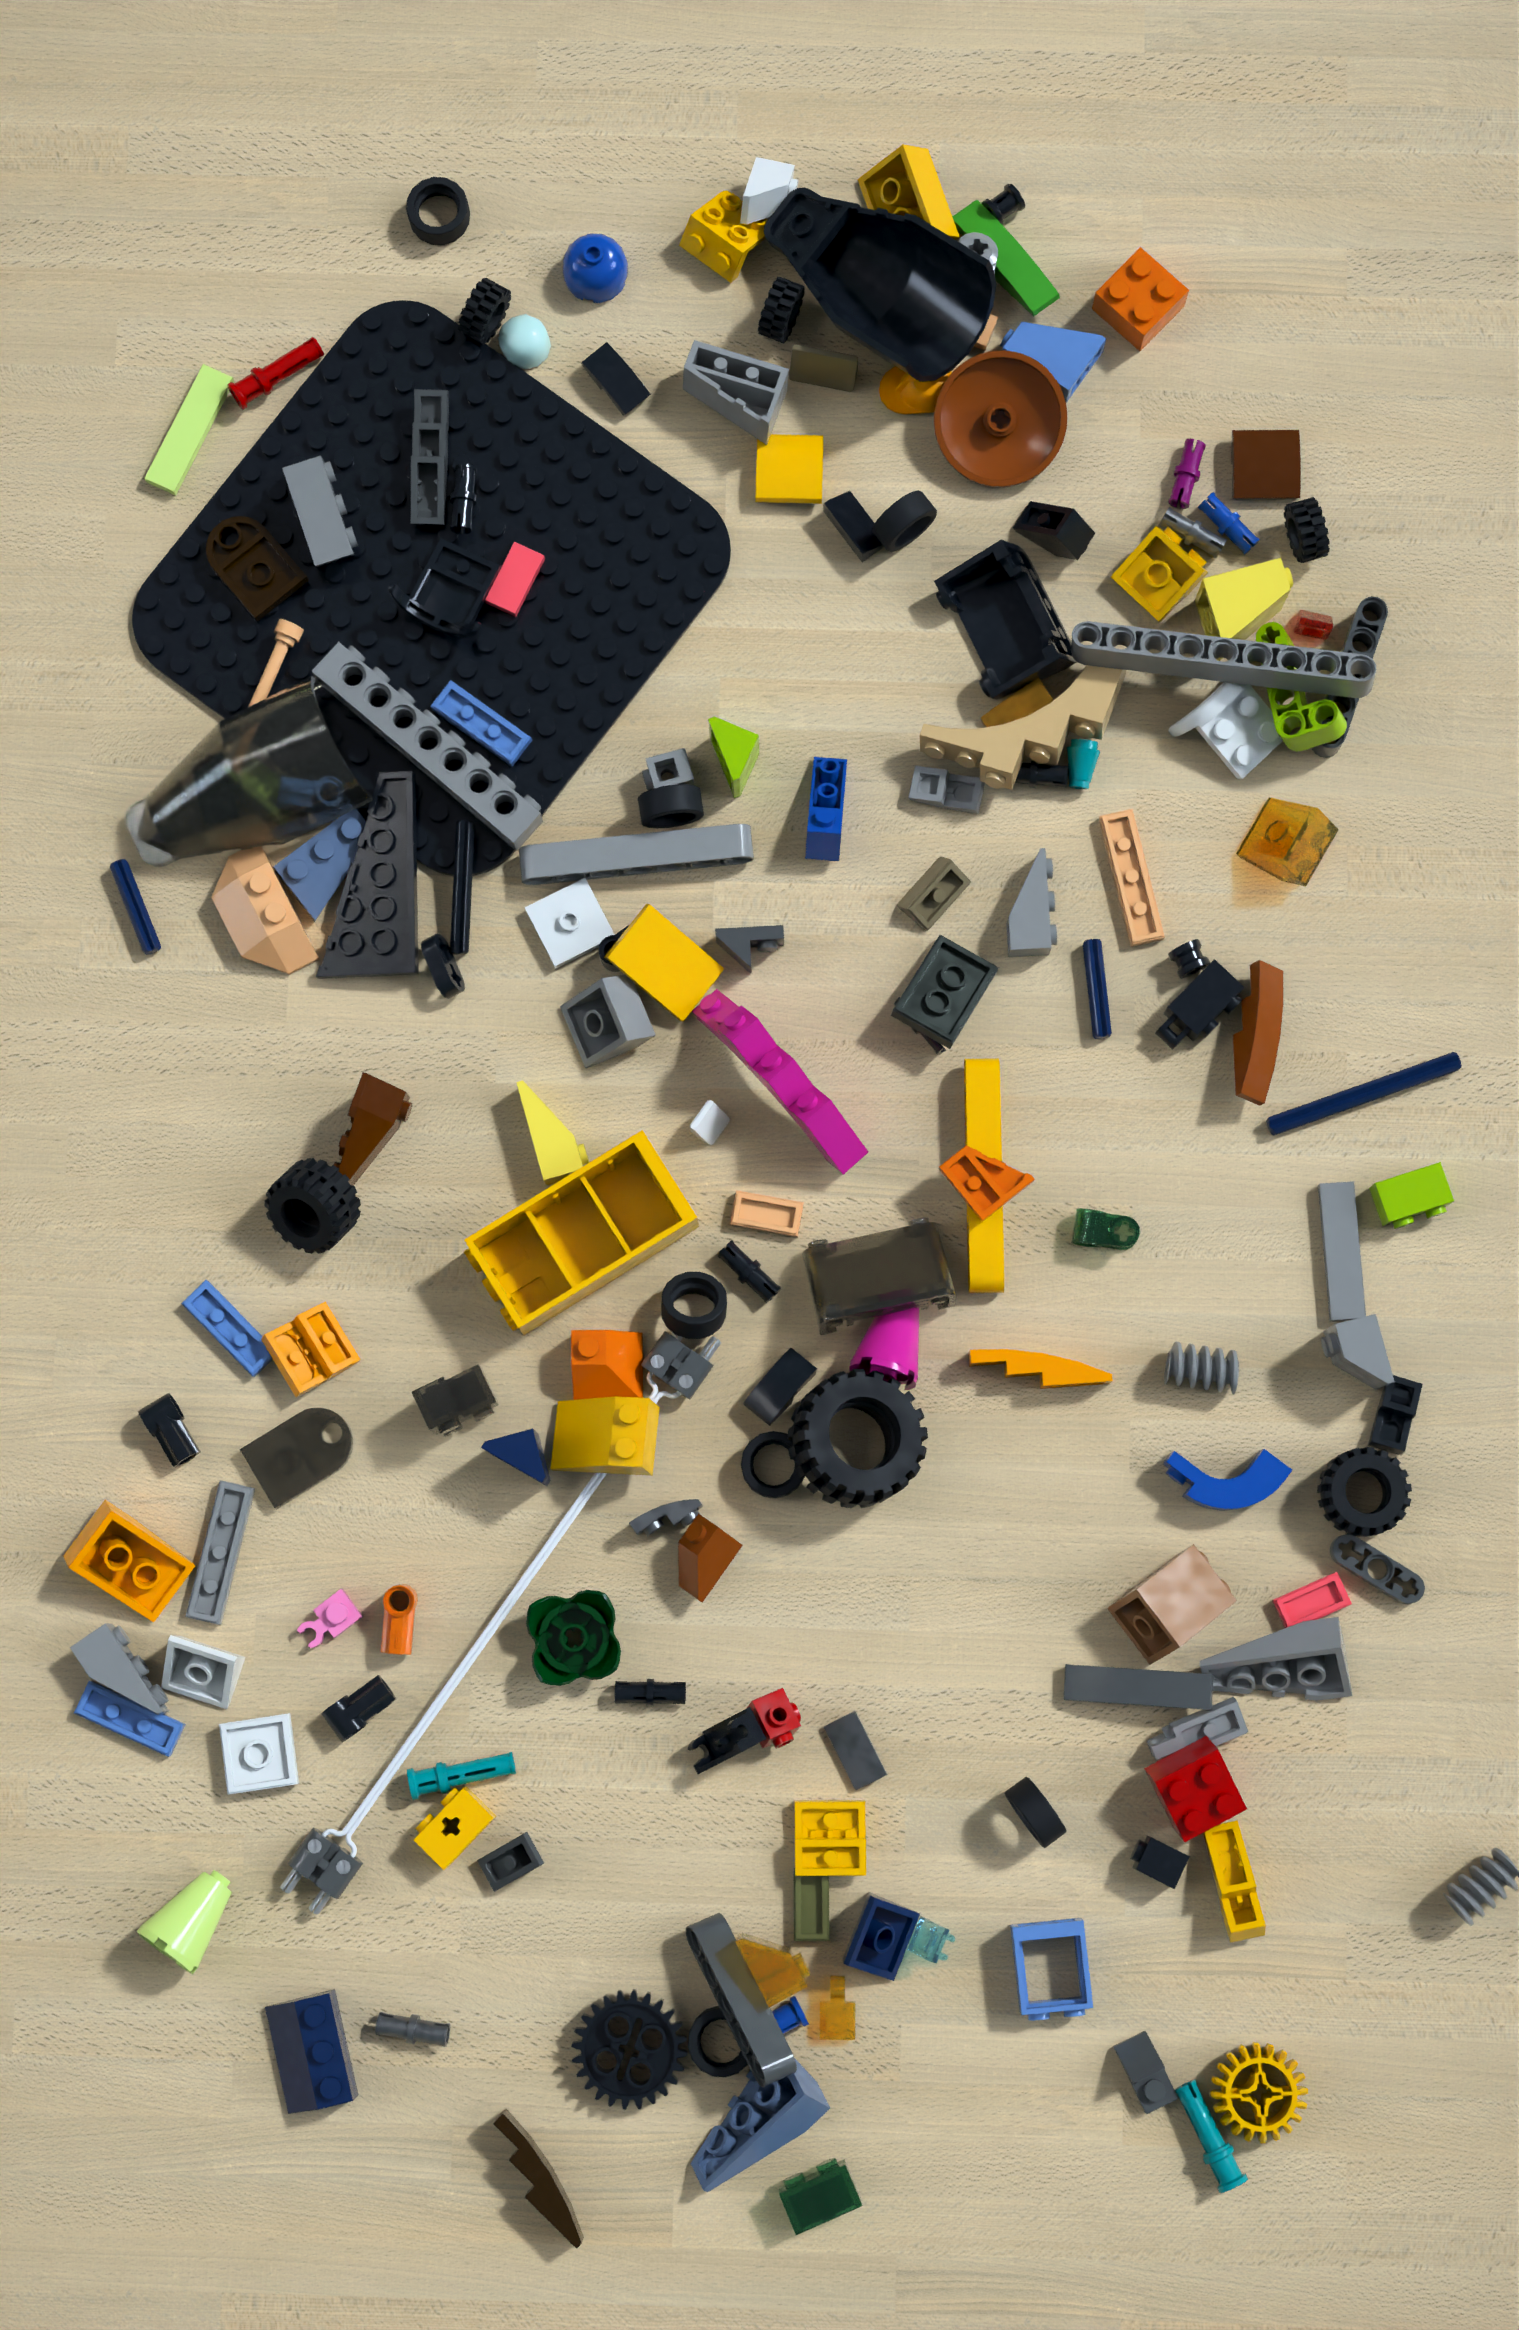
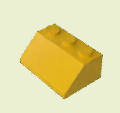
M902 144L857 179L868 209H887L888 213L902 216L905 213L913 214L953 239L959 238L928 149Z

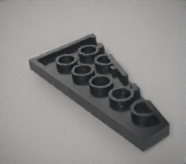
M413 771L379 772L367 810L369 814L363 833H360L357 842V853L354 862L350 865L336 910L337 917L331 936H328L325 946L327 950L322 966L319 965L316 975L319 979L419 974L416 778Z

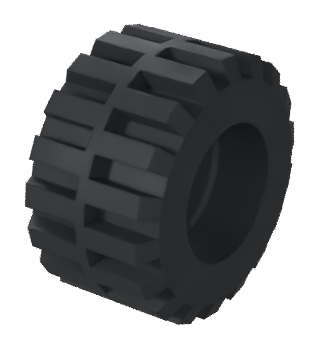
M314 1158L297 1161L267 1190L266 1196L268 1198L265 1200V1207L269 1210L266 1213L267 1218L273 1222L272 1227L275 1232H279L282 1235L281 1238L286 1243L288 1241L292 1243L294 1248L298 1250L303 1248L306 1253L311 1254L314 1251L318 1254L324 1253L326 1250L333 1248L355 1226L357 1219L360 1217L361 1211L358 1208L361 1206L360 1199L355 1196L357 1193L355 1186L350 1185L348 1182L350 1179L346 1174L342 1175L339 1172V1168L334 1165L329 1166L327 1161L320 1159L316 1162Z
M1365 1447L1344 1452L1327 1464V1469L1321 1473L1320 1479L1322 1481L1317 1486V1493H1320L1321 1500H1318L1320 1508L1323 1507L1326 1512L1324 1517L1327 1521L1331 1520L1335 1524L1333 1527L1339 1531L1344 1530L1347 1534L1367 1537L1391 1530L1397 1525L1396 1523L1404 1518L1407 1514L1404 1511L1411 1503V1499L1408 1498V1492L1412 1491L1411 1484H1407L1405 1477L1409 1475L1406 1469L1401 1470L1399 1467L1401 1462L1396 1457L1390 1458L1388 1456L1389 1453L1384 1450L1377 1451L1374 1450V1447ZM1356 1472H1368L1375 1476L1381 1484L1383 1492L1382 1501L1373 1512H1359L1347 1500L1346 1484L1349 1477Z

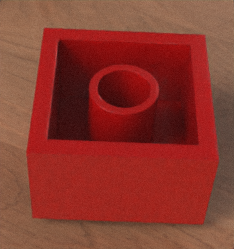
M1207 1736L1144 1768L1174 1830L1184 1842L1247 1810L1218 1748Z

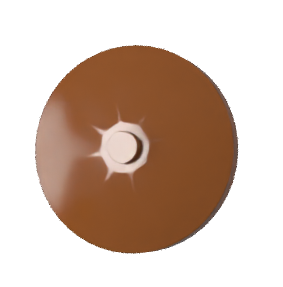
M1014 351L985 352L963 362L950 374L943 384L937 397L934 411L936 440L947 462L963 477L988 487L1015 486L1039 475L1056 457L1064 441L1067 429L1066 401L1057 380L1041 363L1027 355Z

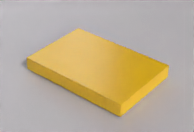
M646 904L605 955L607 960L682 1022L724 970L720 964L650 904Z

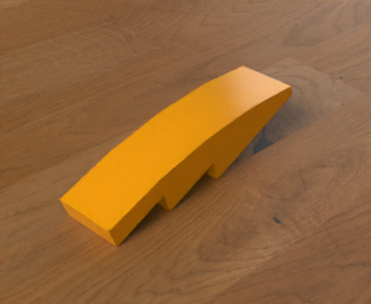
M978 1349L968 1352L969 1367L1004 1364L1005 1378L1039 1375L1040 1389L1110 1384L1113 1381L1112 1374L1078 1361L1044 1353L1010 1349Z

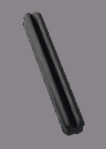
M457 820L450 938V951L453 954H467L469 952L475 824L471 820Z

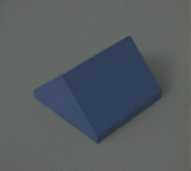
M533 1428L483 1443L481 1448L545 1486H548L551 1480L539 1434Z
M869 1892L844 1954L843 1964L894 1981L920 1913Z

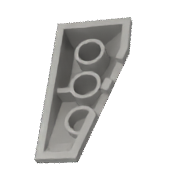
M1339 1617L1303 1621L1200 1661L1201 1672L1213 1674V1691L1249 1694L1253 1690L1272 1691L1273 1697H1284L1286 1692L1305 1694V1700L1316 1701L1352 1696L1345 1644Z

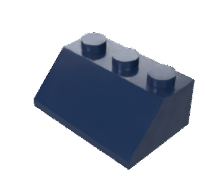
M335 1989L265 2006L288 2114L319 2110L353 2101L358 2096V2090Z

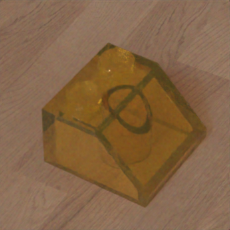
M1269 797L1236 854L1241 859L1281 881L1306 887L1339 829L1319 808Z
M746 1933L736 1936L735 1942L769 2007L808 1987L806 1977L810 1976V1970L801 1953L794 1955L790 1947Z

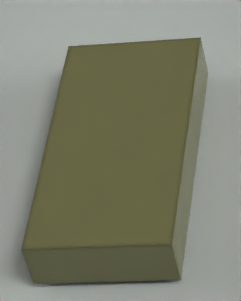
M794 1868V1941H830L829 1876H795Z

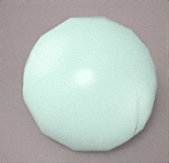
M527 314L515 316L503 324L499 331L498 341L503 354L509 362L519 368L530 369L537 367L547 359L551 342L545 326L539 319Z

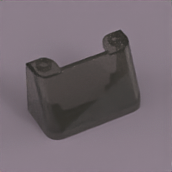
M929 1218L912 1220L909 1222V1226L832 1243H828L826 1239L816 1240L808 1243V1249L802 1252L820 1335L837 1332L836 1326L842 1325L844 1320H846L847 1326L854 1325V1321L918 1307H921V1310L928 1309V1302H932V1305H937L938 1310L955 1306L956 1292L938 1226L935 1222H929Z

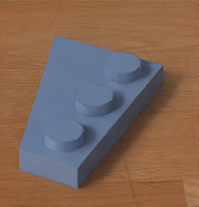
M352 807L273 866L275 872L314 922L348 874L351 863L354 862L358 849L357 842L360 833H363L366 823L355 807Z

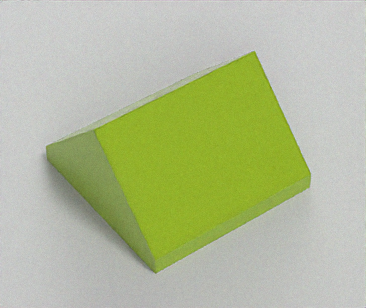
M714 716L708 719L710 740L733 797L737 798L741 796L759 756V735Z

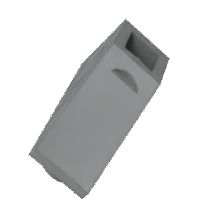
M1040 848L1006 923L1008 957L1049 955L1052 948L1051 945H1057L1056 924L1050 925L1049 912L1055 911L1054 891H1048L1047 879L1053 878L1052 858H1046L1045 848Z
M105 1623L70 1647L90 1678L158 1715L169 1712L165 1705L168 1702L166 1694L158 1684L153 1686L146 1676L149 1673V1669L144 1660L139 1655L134 1657L127 1647L130 1639L121 1626L115 1627L113 1624Z

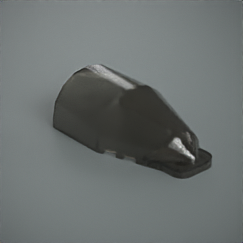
M310 676L220 721L147 795V798L129 808L126 814L127 827L141 858L146 863L155 867H162L180 858L216 854L235 849H253V847L282 845L373 801L372 795L363 788L349 769L325 723L314 692L315 689L322 686L320 680Z

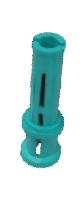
M512 1752L450 1766L439 1762L436 1763V1767L414 1771L413 1768L407 1769L412 1800L419 1799V1795L438 1791L442 1794L448 1793L453 1786L516 1774Z
M1191 2080L1174 2090L1178 2094L1205 2150L1203 2154L1204 2163L1210 2165L1219 2183L1217 2187L1219 2193H1224L1242 2185L1248 2180L1246 2174L1241 2173L1232 2154L1234 2152L1233 2146L1229 2142H1224L1199 2091L1196 2080Z

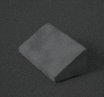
M856 1711L824 1726L855 1790L887 1775Z

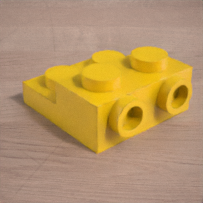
M1155 526L1112 574L1111 578L1158 622H1162L1182 598H1186L1208 572L1203 568L1207 562L1193 549L1187 553L1178 544L1182 541V538L1171 528L1167 527L1163 531L1160 527Z

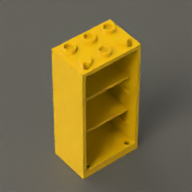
M643 1130L464 1239L469 1248L463 1252L477 1273L482 1270L487 1278L483 1279L482 1283L495 1302L501 1299L505 1307L499 1311L512 1331L519 1329L523 1335H526L699 1227V1222L696 1214Z

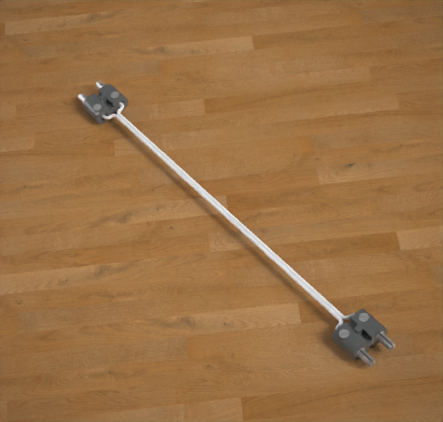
M664 1331L641 1364L644 1369L649 1371L647 1381L653 1388L648 1398L655 1404L662 1396L674 1399L683 1395L690 1400L714 1365L709 1360L720 1346V1340L712 1336L698 1354L681 1342L683 1337L677 1336L673 1332L670 1335ZM652 1375L668 1384L677 1392L661 1391L658 1393V1387L652 1380ZM595 1473L345 1828L342 1831L327 1829L324 1832L314 1827L288 1862L293 1869L281 1884L280 1888L282 1891L285 1890V1893L290 1894L302 1876L313 1881L321 1889L309 1906L311 1912L314 1910V1914L321 1912L331 1896L339 1899L363 1864L355 1856L357 1848L351 1841V1835L607 1473ZM333 1834L341 1837L346 1834V1843L350 1846L351 1852L344 1847H340L327 1835Z

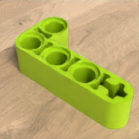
M1268 622L1262 625L1256 633L1257 642L1294 646L1287 632L1279 623ZM1285 666L1288 670L1297 669L1293 666ZM1266 687L1276 731L1290 750L1296 752L1304 751L1337 740L1345 733L1347 722L1333 701L1324 699L1307 704L1305 692ZM1293 698L1289 704L1283 705L1287 699ZM1333 716L1329 723L1322 724L1327 717ZM1301 727L1297 733L1289 735L1294 728Z

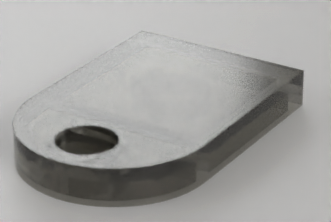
M310 1408L303 1410L247 1444L240 1451L275 1509H278L341 1470L351 1456L353 1435L348 1423L339 1414L326 1408ZM330 1424H338L342 1429V1436L336 1443L326 1442L323 1436L324 1429Z

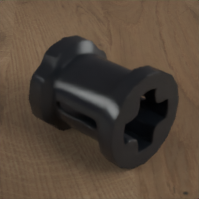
M1009 183L1004 186V191L996 197L982 202V205L1001 224H1003V219L1016 210L1022 211L1025 208V202L1020 192L1013 184Z

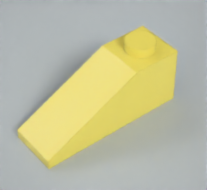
M523 1080L516 1082L545 1184L549 1185L559 1182L583 1167V1165L588 1164L589 1160L584 1143L577 1145L574 1135Z

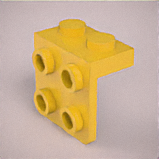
M722 191L690 215L679 246L731 283L738 278L747 253L766 239L764 226L768 219L765 218L747 225L741 224L743 201L729 191Z

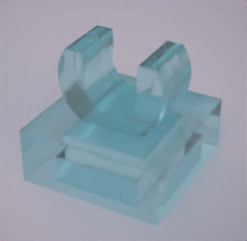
M920 1916L907 1950L925 1960L937 1963L938 1959H948V1955L941 1951L945 1941L954 1942L955 1937L949 1933V1929Z

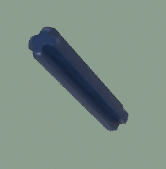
M125 859L111 863L112 875L142 951L146 955L159 951L161 944L129 863Z
M1089 939L1083 943L1092 1034L1095 1039H1105L1111 1036L1112 1030L1102 942L1100 939Z

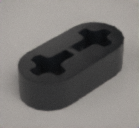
M437 933L421 942V949L440 993L449 999L463 992L465 989L464 980L445 938Z

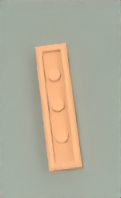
M1133 809L1099 816V823L1130 947L1164 940L1165 936Z

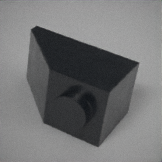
M1032 501L1028 503L1013 526L1017 533L1053 555L1078 560L1086 551L1088 544L1095 535L1092 528L1075 509Z

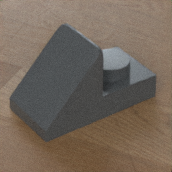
M783 925L715 929L716 943L749 973H752L750 948L757 947V951L772 952L778 950V946H784Z
M528 1832L523 1833L477 1860L494 1892L544 1864Z
M1146 2031L1113 2046L1146 2114L1179 2099L1165 2071V2066Z

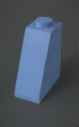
M1021 322L1015 331L1010 329L1007 332L1000 346L1003 350L1027 355L1045 366L1057 380L1067 403L1103 353L1106 338L1098 334Z

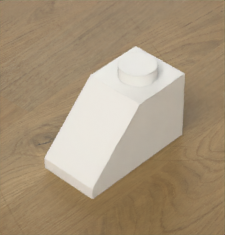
M756 157L743 195L741 224L747 225L771 217L787 195L798 188V180L793 179L795 165Z

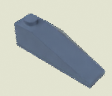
M796 2059L797 2070L795 2073L765 2087H761L757 2083L751 2070L748 2072L746 2077L750 2080L739 2097L735 2095L732 2097L728 2104L731 2110L721 2125L713 2127L691 2162L704 2191L709 2192L805 2133L830 2109L817 2081Z

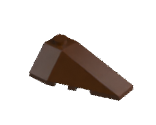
M364 1072L348 1116L351 1117V1130H347L341 1136L339 1142V1156H342L341 1163H334V1166L339 1168V1172L342 1175L346 1174L350 1179L348 1182L351 1186L355 1185L397 1132L401 1121L406 1122L412 1109V1103L409 1102L410 1097L406 1091Z

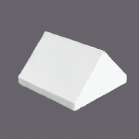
M170 1635L167 1643L161 1688L228 1709L246 1657L183 1636Z

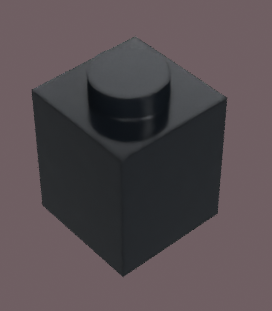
M1147 1835L1145 1841L1138 1840L1130 1859L1135 1861L1132 1868L1175 1889L1190 1856Z

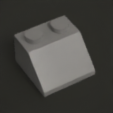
M625 974L601 978L560 1006L585 1068L631 1051L656 1036L636 986Z
M1376 1314L1337 1323L1324 1330L1325 1337L1321 1338L1323 1352L1326 1358L1331 1357L1333 1365L1375 1390L1395 1382Z

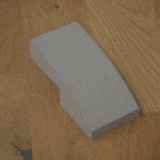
M915 766L909 799L940 808L979 814L985 782L980 781L979 777L950 774L946 769Z

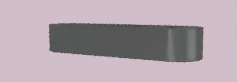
M1345 1534L1338 1536L1331 1543L1330 1555L1335 1563L1402 1604H1412L1422 1598L1425 1585L1419 1575L1354 1535ZM1349 1541L1352 1542V1551L1360 1556L1364 1554V1550L1369 1552V1555L1362 1560L1360 1570L1355 1567L1359 1560L1351 1556L1345 1559L1340 1557L1342 1550L1338 1548L1339 1544L1345 1545ZM1373 1559H1380L1386 1565L1387 1571L1382 1579H1374L1368 1573V1564ZM1395 1569L1399 1571L1395 1578L1402 1582H1408L1410 1579L1413 1581L1412 1588L1416 1590L1414 1595L1407 1594L1403 1597L1401 1595L1403 1589L1396 1583H1391L1390 1589L1385 1586L1392 1579Z

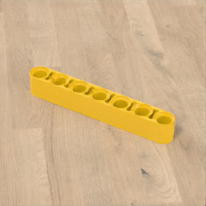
M999 1058L964 1059L965 1146L967 1145L978 1150L989 1158L1002 1161ZM967 1204L969 1293H1004L1003 1206L981 1222Z

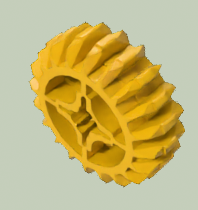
M1258 2042L1252 2043V2054H1248L1244 2045H1239L1238 2051L1241 2057L1236 2059L1231 2052H1227L1226 2057L1231 2062L1230 2066L1227 2068L1220 2062L1216 2065L1224 2073L1223 2078L1218 2076L1211 2077V2081L1221 2086V2089L1210 2091V2096L1214 2099H1222L1221 2102L1213 2106V2110L1215 2113L1226 2111L1221 2117L1220 2122L1223 2126H1226L1234 2121L1231 2133L1235 2136L1240 2134L1243 2128H1245L1244 2139L1248 2142H1251L1254 2133L1257 2132L1258 2141L1266 2143L1267 2131H1270L1272 2138L1277 2141L1280 2139L1277 2128L1282 2126L1289 2134L1292 2132V2127L1287 2121L1292 2118L1295 2122L1300 2123L1302 2120L1294 2110L1296 2107L1300 2109L1307 2108V2103L1297 2099V2096L1308 2094V2088L1296 2086L1297 2083L1305 2079V2075L1302 2072L1292 2074L1298 2066L1296 2060L1292 2059L1283 2064L1287 2058V2052L1283 2049L1278 2051L1275 2057H1273L1274 2046L1267 2043L1263 2054ZM1263 2063L1278 2068L1285 2079L1286 2085L1279 2086L1278 2084L1268 2083L1266 2073L1263 2071ZM1252 2065L1248 2081L1242 2085H1235V2088H1231L1238 2073L1245 2067ZM1260 2081L1261 2086L1265 2090L1269 2089L1270 2091L1261 2094V2100L1258 2104L1256 2102L1257 2099L1253 2095L1249 2096L1248 2093L1256 2091L1257 2084ZM1286 2097L1281 2110L1275 2116L1266 2120L1270 2104L1275 2100ZM1231 2099L1250 2102L1252 2112L1255 2114V2121L1239 2116L1233 2107Z

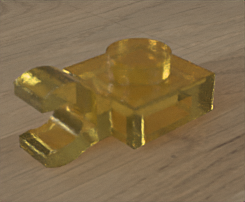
M830 1975V2001H820V2040H855V2001H845V1976Z

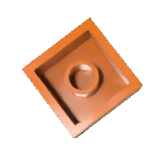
M1140 247L1095 292L1092 310L1137 350L1141 351L1185 306L1189 289Z

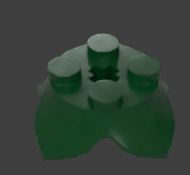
M584 1590L576 1593L571 1598L546 1596L529 1605L526 1626L529 1635L535 1642L532 1666L541 1683L562 1686L580 1677L598 1680L611 1675L618 1669L621 1648L614 1634L615 1609L605 1593L595 1590ZM576 1628H579L582 1631L580 1637L584 1641L581 1646L575 1644L571 1648L567 1645L569 1638L566 1636V1633L569 1629L575 1632Z

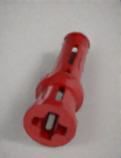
M311 337L302 345L281 356L262 369L260 367L251 369L250 375L235 384L230 382L227 384V387L235 402L244 410L249 402L262 394L269 395L274 385L324 356V352L317 340Z

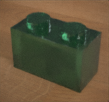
M836 2158L828 2159L816 2166L817 2172L805 2177L803 2172H800L783 2180L785 2186L779 2188V2195L796 2235L863 2206L862 2199L845 2159L837 2162Z

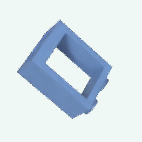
M1082 1918L1011 1924L1016 1985L1021 2015H1028V2020L1035 2021L1049 2019L1050 2012L1064 2011V2017L1085 2015V2009L1093 2008L1084 1920ZM1074 1936L1080 1996L1028 2001L1022 1941Z

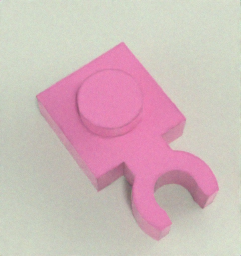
M340 1589L313 1610L319 1619L315 1622L307 1621L302 1623L297 1631L299 1634H302L307 1629L313 1628L316 1632V1638L308 1646L315 1648L323 1642L326 1632L329 1631L333 1638H336L363 1618V1615L346 1592Z

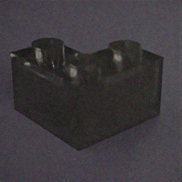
M479 1364L449 1379L441 1377L412 1391L429 1430L436 1435L443 1434L444 1437L463 1429L461 1423L474 1417L477 1422L494 1414L493 1407L499 1405Z

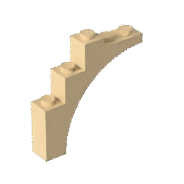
M1086 665L1071 686L1050 704L1026 717L1003 725L963 729L923 724L919 735L920 752L934 759L944 758L955 761L966 768H980V781L985 782L992 788L1012 790L1025 756L1041 764H1058L1069 731L1085 739L1095 738L1102 740L1124 681L1126 670Z

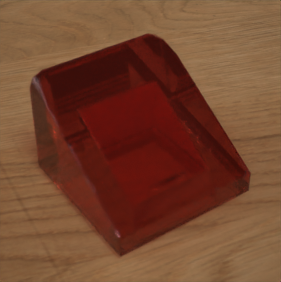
M1300 610L1294 633L1326 640L1333 629V619L1328 615Z

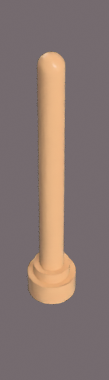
M279 619L274 630L276 633L274 638L277 641L225 758L223 763L224 769L229 765L236 769L289 647L293 648L294 644L299 643L304 629L292 622Z

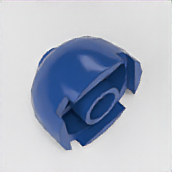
M590 233L578 237L569 245L563 259V277L567 288L576 298L593 300V303H602L613 299L623 290L628 274V262L622 247L613 238L604 234Z

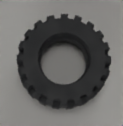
M853 1369L849 1373L844 1371L836 1373L807 1393L800 1401L801 1405L794 1410L791 1417L794 1424L788 1429L787 1439L793 1441V1446L788 1451L790 1460L797 1459L799 1464L794 1470L799 1478L805 1475L810 1481L806 1487L813 1494L817 1491L824 1494L822 1500L830 1504L839 1501L841 1502V1507L853 1508L856 1505H860L861 1508H865L878 1502L881 1503L904 1489L909 1484V1480L914 1478L921 1467L918 1463L925 1459L927 1448L922 1446V1442L928 1438L926 1427H920L919 1421L925 1418L921 1408L915 1410L911 1404L915 1398L910 1391L903 1394L899 1390L901 1383L894 1378L888 1382L884 1381V1374L873 1370L871 1373L865 1374L864 1369ZM845 1408L858 1409L870 1415L878 1423L885 1439V1453L882 1461L876 1467L869 1470L857 1469L846 1464L836 1454L830 1441L829 1427L832 1417L838 1411Z

